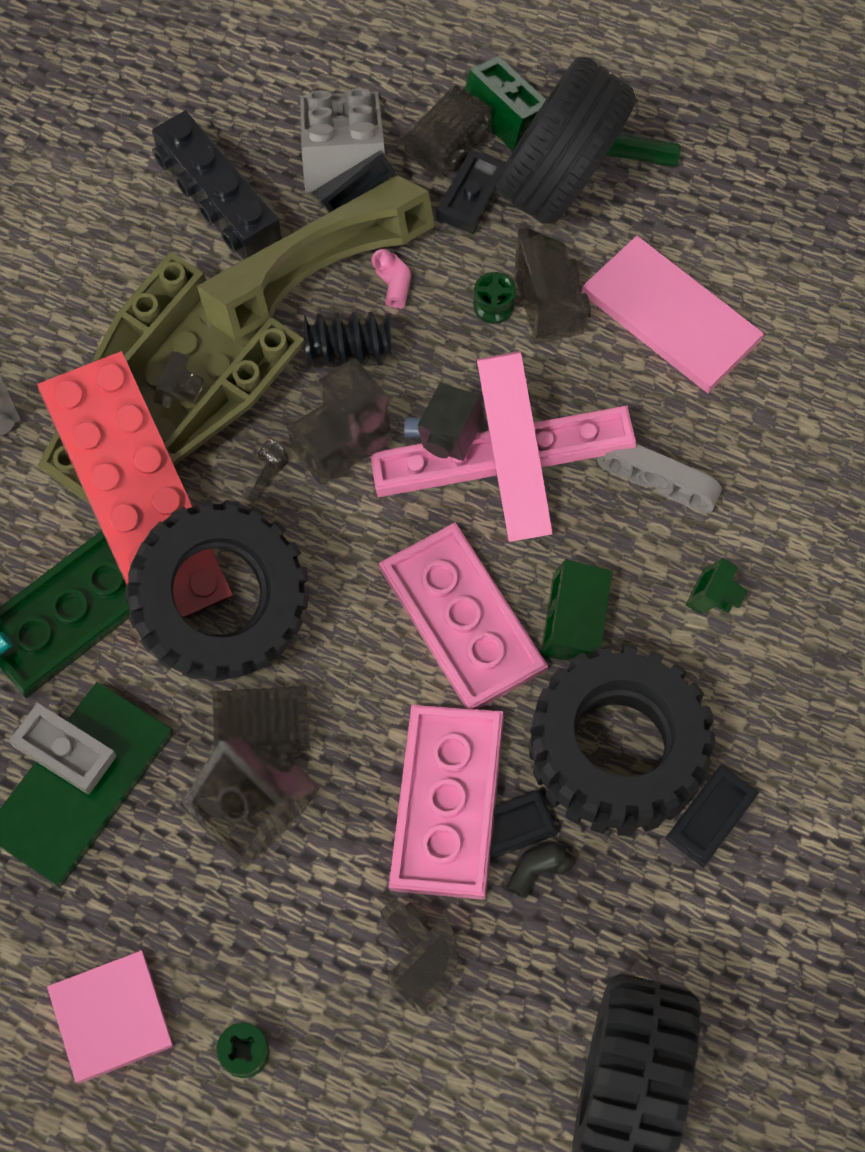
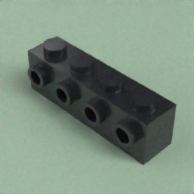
M186 110L152 129L156 146L152 149L157 163L164 171L169 170L174 176L181 192L187 198L191 197L194 200L205 221L209 225H215L220 231L225 244L233 253L237 252L245 260L282 239L279 218Z

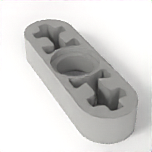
M636 444V448L614 450L606 453L605 456L597 457V462L602 469L645 488L648 485L659 489L658 494L701 513L711 512L722 492L721 485L713 477L639 444Z

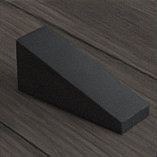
M378 151L317 188L312 193L323 208L330 213L381 185L396 172L383 153Z

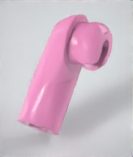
M387 249L377 250L371 258V264L375 268L377 275L388 285L385 303L389 307L402 309L406 305L411 271L394 253Z

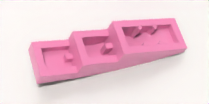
M521 351L477 359L508 540L512 542L551 535L552 528Z

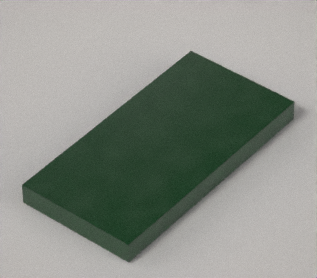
M102 530L0 606V631L6 634L12 643V646L0 655V669L26 699L129 619V605L126 603L127 585Z
M99 682L94 684L67 720L75 727L112 749L117 755L89 795L43 765L35 762L0 808V848L59 888L62 887L173 736L172 729Z

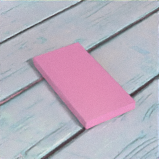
M638 236L634 237L582 286V295L706 393H709L762 341L764 335L757 327Z
M456 522L379 562V569L466 709L478 710L548 670L547 663Z
M411 705L389 881L390 891L486 900L504 725L503 711Z

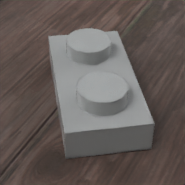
M39 703L34 706L9 739L10 744L14 748L88 795L117 757L112 749Z

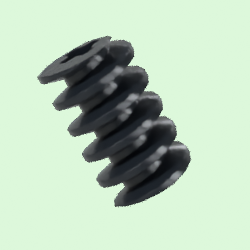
M352 312L347 325L343 324L339 313H334L330 325L326 324L322 313H317L313 326L309 325L306 315H304L305 356L309 367H316L320 355L323 356L327 367H333L337 355L340 356L344 367L350 366L353 355H357L360 365L364 367L368 363L370 354L374 355L378 366H383L387 354H391L390 312H385L381 324L377 323L373 312H368L364 324L360 323L356 312Z

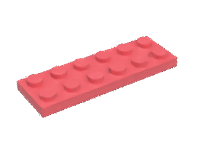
M120 351L38 383L37 386L126 585H128V572L131 563L149 532L160 521L162 522L167 519L172 512L182 507L187 509L193 506L123 352ZM206 549L193 554L182 563L177 571L173 585V596L177 610L182 618L233 596L212 549Z

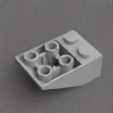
M356 88L347 93L331 94L328 91L318 90L306 96H300L301 149L305 193L313 192L378 151H381L385 156L378 91L371 92L365 88Z

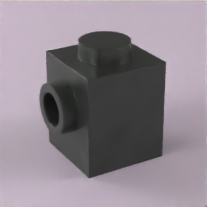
M440 382L418 423L423 448L439 458L452 457L463 461L485 419L480 395Z

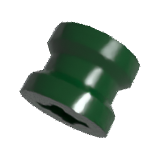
M489 272L482 275L476 281L473 307L479 319L486 323L498 324L511 317L515 307L514 299L516 296L515 283L504 273Z
M237 1023L226 1028L220 1035L216 1046L217 1058L221 1066L232 1076L241 1079L252 1078L261 1073L266 1067L270 1056L269 1044L265 1036L257 1027L248 1023Z

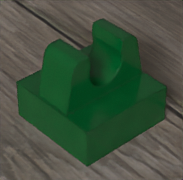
M724 558L705 567L686 606L701 614L714 607L727 613L730 612L732 606L740 608L747 590L733 580L738 567Z

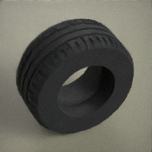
M577 57L568 67L521 137L495 182L500 196L506 200L510 199L513 205L518 208L522 207V211L530 216L533 215V218L542 224L556 223L568 210L612 147L637 101L633 88L624 81L620 82V78L613 73L609 74V71L603 66H597V62L589 57Z

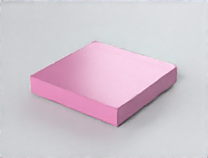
M142 950L47 986L72 1073L77 1084L174 1047L148 963Z

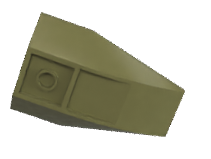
M170 251L116 313L91 363L120 351L123 352L175 466L252 408L305 344V339L270 317L264 325L235 341L207 322L197 285L206 281L204 273ZM56 430L37 466L90 505Z

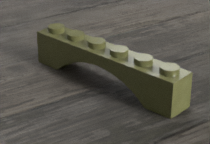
M397 175L197 285L207 322L236 341L264 325L273 316L277 306L284 297L301 281L316 271L338 260L361 252L403 245L430 230L435 225L429 191Z

